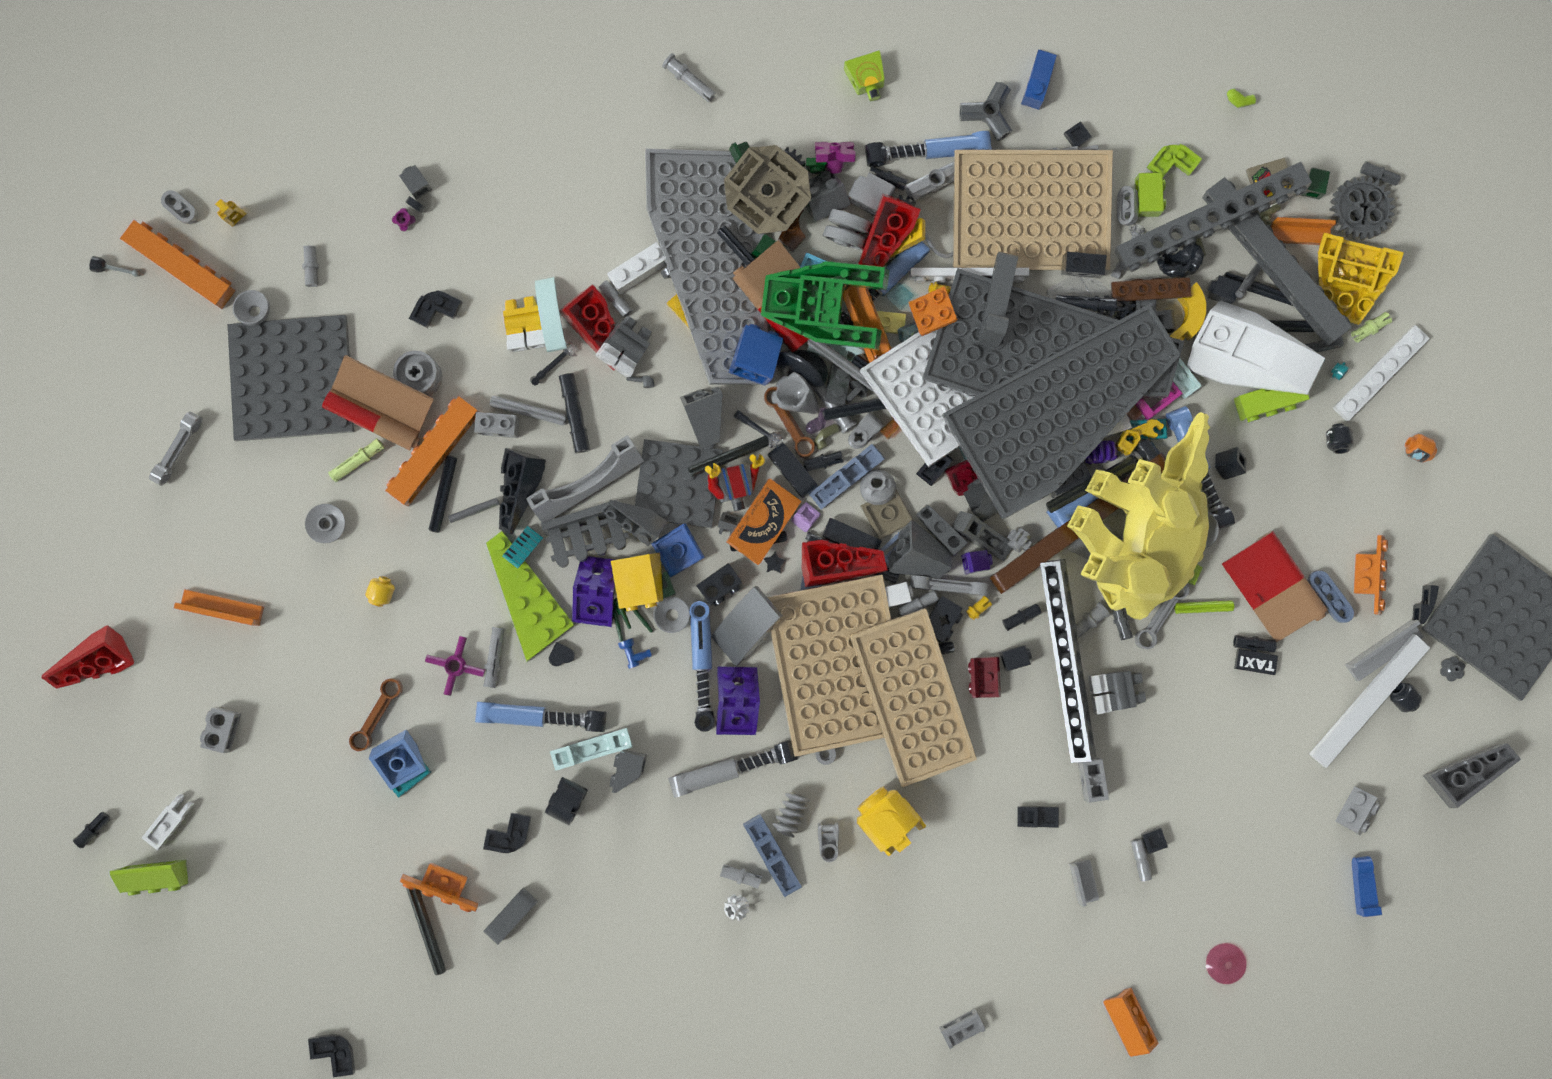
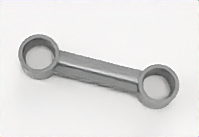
M191 411L185 414L180 423L181 429L162 461L152 469L149 475L151 481L160 486L167 483L172 474L171 468L190 436L200 428L202 417Z
M911 576L910 585L915 589L948 591L979 596H989L990 584Z
M1188 584L1184 586L1182 596H1174L1172 599L1163 602L1146 629L1136 633L1135 644L1139 648L1151 649L1156 645V634L1178 600L1184 599L1189 594ZM1144 632H1148L1152 637V643L1148 647L1142 646L1139 641L1140 635Z

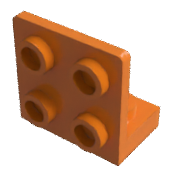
M945 286L908 302L921 336L958 320L949 298V292Z

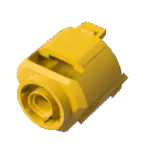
M884 786L872 793L857 807L861 813L857 817V824L880 852L884 851L888 856L895 850L900 853L912 843L906 834L914 826L918 830L926 827L922 818L905 797L903 798L896 790L887 791Z

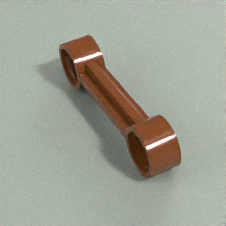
M777 387L768 388L764 394L766 405L775 409L794 440L796 454L802 458L810 457L815 449L813 440L804 436L790 411L780 408L778 404H772L767 401V395L770 391L777 390ZM808 441L812 445V450L809 454H801L799 452V442Z
M386 679L382 682L380 686L381 696L360 731L354 732L349 738V745L353 750L364 751L371 746V734L391 700L402 694L403 686L399 680ZM390 681L398 685V692L393 696H389L385 691V686ZM358 734H364L367 738V744L364 748H358L354 743V738Z

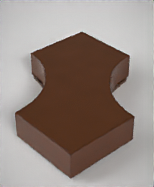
M804 209L789 228L781 232L778 238L791 252H794L806 238L799 226V220Z

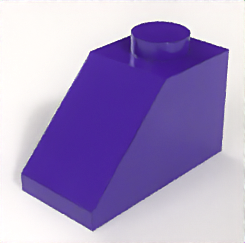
M987 550L968 552L961 555L965 575L988 571L991 569L990 566L993 565L992 556L987 553Z

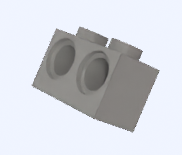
M476 412L474 428L476 434L518 438L519 418L516 415Z
M219 707L211 708V711H208L206 715V728L200 736V747L220 753H229L241 713ZM220 715H223L225 718L223 725L218 721ZM215 734L219 737V743L217 745L213 742V736Z

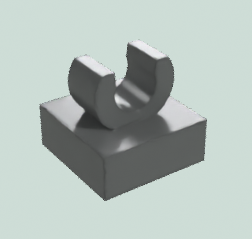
M723 512L717 526L720 528L719 534L722 535L725 529L730 531L731 535L742 518Z

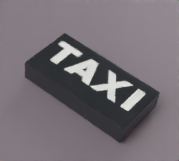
M1237 649L1234 669L1276 675L1278 656Z

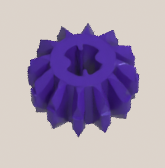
M1111 440L1101 441L1087 456L1085 463L1091 465L1116 460L1118 452L1115 442Z

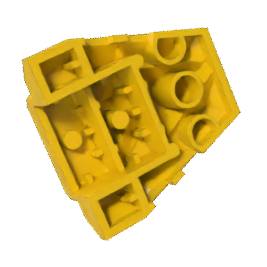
M1324 233L1318 250L1319 286L1324 290L1326 297L1337 305V310L1349 319L1350 323L1359 325L1379 295L1386 289L1387 284L1397 274L1404 252L1385 247L1377 248L1345 240L1344 237Z

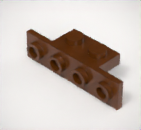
M1190 277L1172 279L1153 278L1151 280L1134 279L1132 281L1111 282L1112 298H1117V302L1192 297Z

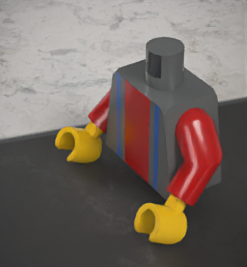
M754 454L750 455V461L753 463L751 465L750 463H745L723 469L713 463V469L706 466L705 471L709 474L708 490L721 503L731 501L734 512L746 509L743 498L753 494L760 469L759 466H762L765 462L761 454H759L757 460Z

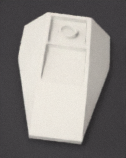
M1220 301L1210 310L1193 343L1187 368L1192 373L1222 384L1308 395L1325 358L1258 313Z

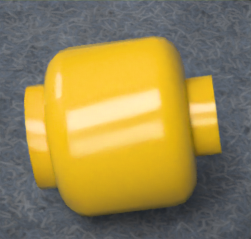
M379 576V578L370 580L365 593L370 604L383 607V605L390 603L395 590L394 585L390 583L391 579Z

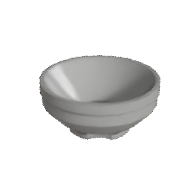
M256 290L242 292L233 303L234 316L238 321L248 326L262 323L270 312V304L267 298ZM254 307L260 308V313L257 316L250 315V311Z
M873 470L862 478L860 492L868 503L883 505L894 497L896 483L888 472ZM874 479H881L883 481L882 486L879 488L872 487L871 483Z
M666 597L655 606L653 618L657 627L662 631L676 633L686 627L689 622L690 612L683 600L677 597ZM671 609L678 612V618L675 621H669L666 617L667 612Z

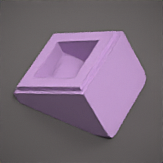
M805 502L791 521L801 530L807 532L821 514Z

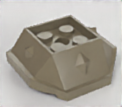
M777 145L749 147L724 179L727 209L757 234L786 231L811 200L808 171ZM764 185H770L773 188L771 195L766 196L762 193L761 189Z

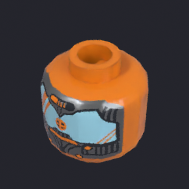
M1423 434L1409 437L1405 442L1406 455L1418 462L1430 461L1437 453L1435 441Z

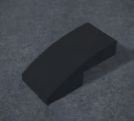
M1423 586L1421 604L1413 605L1412 620H1419L1421 624H1425L1434 609L1439 586Z
M1018 806L1017 827L1059 828V807Z

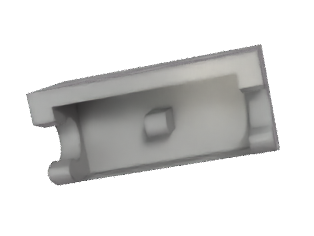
M975 1009L939 1027L950 1049L981 1031H986Z

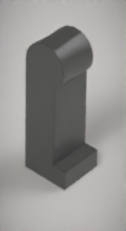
M926 504L916 514L917 518L934 537L951 552L952 557L966 546L967 542L929 505Z

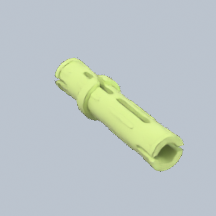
M376 438L364 448H359L357 453L329 471L328 474L333 481L338 482L362 463L369 462L371 457L385 449V447Z

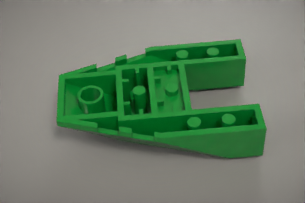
M825 261L820 264L766 275L761 316L815 342L879 350L882 330L840 324L845 286L887 290L890 270L885 267Z

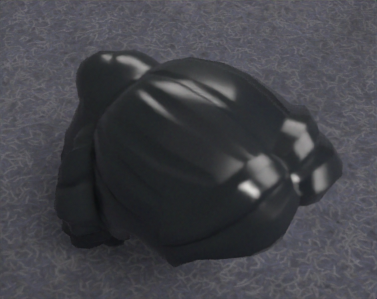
M1194 243L1188 247L1184 246L1183 250H1179L1176 254H1163L1157 260V264L1165 275L1171 278H1184L1196 273L1203 264L1205 256L1201 246Z

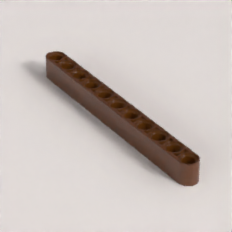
M1161 452L1149 462L1160 466L1162 474L1166 457ZM1131 474L1121 482L1128 483ZM1100 498L1087 506V508L1097 511L1101 520H1104L1119 509ZM1069 521L1056 528L989 578L1000 594L1037 569L1040 563L1048 561L1079 538L1072 529L1067 527Z

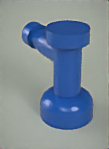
M633 638L618 643L619 648L626 653L629 669L639 666V661L652 657L650 649L634 654L632 649L634 645Z

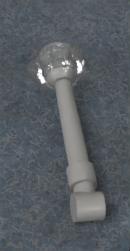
M1134 224V226L1128 227L1132 236L1131 239L1145 233V228L1141 225ZM1118 261L1116 269L1111 274L1116 279L1120 277L1121 270H1123L1120 261Z

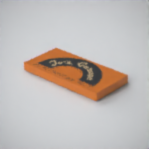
M769 478L726 542L759 565L801 501Z

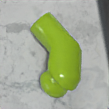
M1234 88L1227 92L1228 100L1237 108L1256 103L1255 95L1244 97Z

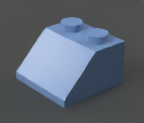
M407 729L372 748L369 755V760L390 790L426 771L419 748Z

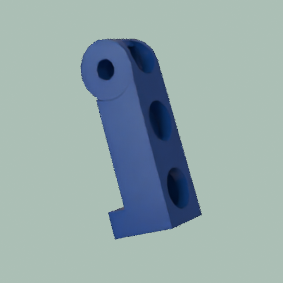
M1370 856L1354 857L1352 859L1356 914L1362 917L1382 915V909L1378 904L1375 875L1373 873L1374 865Z

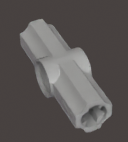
M954 162L939 169H934L929 174L907 184L905 189L910 199L915 201L931 192H937L941 187L953 182ZM931 178H936L939 183H933Z

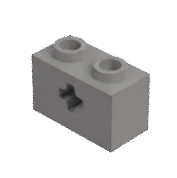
M1094 758L1092 761L1078 762L1084 801L1091 803L1109 800L1103 759Z

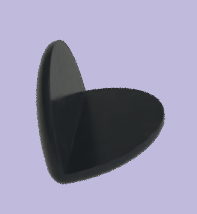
M806 350L779 353L776 368L787 377L796 372L812 387H822L826 382L828 375L827 366L822 358L815 353Z

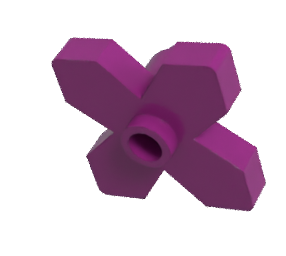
M815 142L816 162H826L827 171H830V173H841L842 168H844V162H855L854 142Z

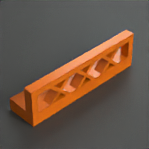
M845 286L843 299L854 326L882 330L879 350L864 349L869 363H871L892 348L868 289Z
M185 589L181 603L175 602L174 609L252 626H260L264 610L263 606Z

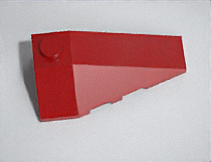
M882 194L858 265L883 267L907 235L914 229L921 209L897 198Z
M592 284L570 300L559 311L569 325L597 353L613 331L615 323L613 317L611 318L605 298Z
M826 540L802 542L801 568L805 587L824 585L887 571L884 552L881 550L864 547L857 548L842 543H830Z
M106 625L82 641L42 674L41 678L57 689L80 683L82 679L90 677L97 679L102 674L111 673L112 675L119 673L133 665L134 659L123 637Z

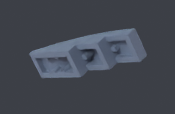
M872 443L809 495L819 508L823 509L886 458Z
M761 814L743 823L744 828L783 896L786 897L802 888Z

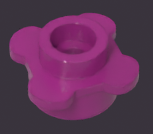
M401 208L392 217V222L397 224L401 231H407L408 227L416 221V218L410 215L406 208Z

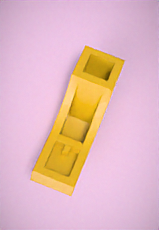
M1197 282L1191 286V298H1177L1183 307L1184 319L1181 326L1170 335L1172 338L1182 341L1185 338L1190 340L1203 325L1206 316V300Z

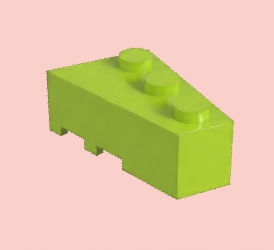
M1259 389L1234 398L1240 421L1247 420L1249 423L1259 420L1261 415L1266 414V417L1277 415L1279 410L1285 409V412L1295 410L1297 405L1310 398L1306 394Z

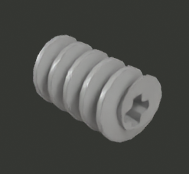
M786 793L785 795L789 798V801H782L786 808H779L783 816H776L780 823H773V826L778 832L795 838L791 832H797L798 828L794 824H801V820L798 817H804V813L800 809H807L808 806L804 801L810 802V800L795 793Z

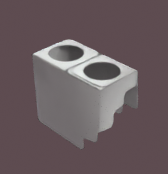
M868 173L867 177L859 176L855 180L848 198L851 204L875 216L882 194L892 197L895 186L872 173Z

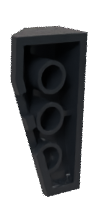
M505 448L501 464V474H504V485H500V492H503V502L499 508L500 530L513 535L529 504L526 498L535 493L542 480L546 459L526 452Z

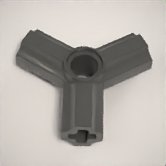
M996 82L985 102L960 103V121H983L988 125L997 141L1004 139L1012 132V129L1000 112V109L1011 89L1002 82ZM985 109L993 110L994 114L986 113Z

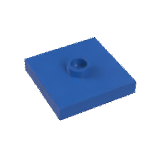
M686 523L651 543L656 553L660 552L661 562L670 578L705 558Z

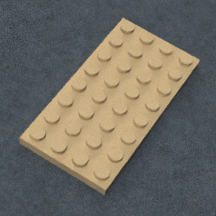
M926 608L849 635L902 788L977 760Z

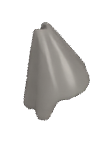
M793 372L788 377L783 376L777 382V390L772 394V402L778 404L780 408L816 414L819 411V405L810 384L800 374Z

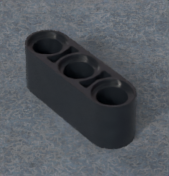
M783 442L767 454L802 499L818 487L815 480Z
M829 518L822 537L832 542L847 544V546L857 548L864 547L878 550L882 543L880 539L833 518Z

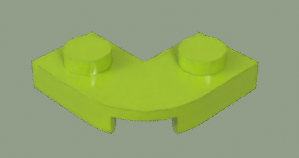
M1182 144L1168 145L1160 149L1146 168L1153 173H1162L1164 177L1169 169L1175 165L1189 176L1202 158Z

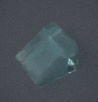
M901 283L887 295V298L900 310L914 297Z
M916 322L905 325L897 330L901 343L919 332Z

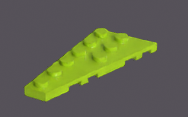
M501 531L486 542L526 662H528L575 624L526 561L519 568H516L502 557L512 545V542Z

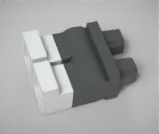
M627 316L621 323L616 324L595 355L625 377H631L635 366L645 353L646 348L650 345L648 341L652 334L645 327H641L638 334L632 331L637 322L630 316Z
M1123 671L1088 676L1091 694L1111 691V693L1091 696L1094 714L1098 715L1137 707V704L1146 702L1145 692H1134L1133 687L1135 684L1143 683L1141 673Z

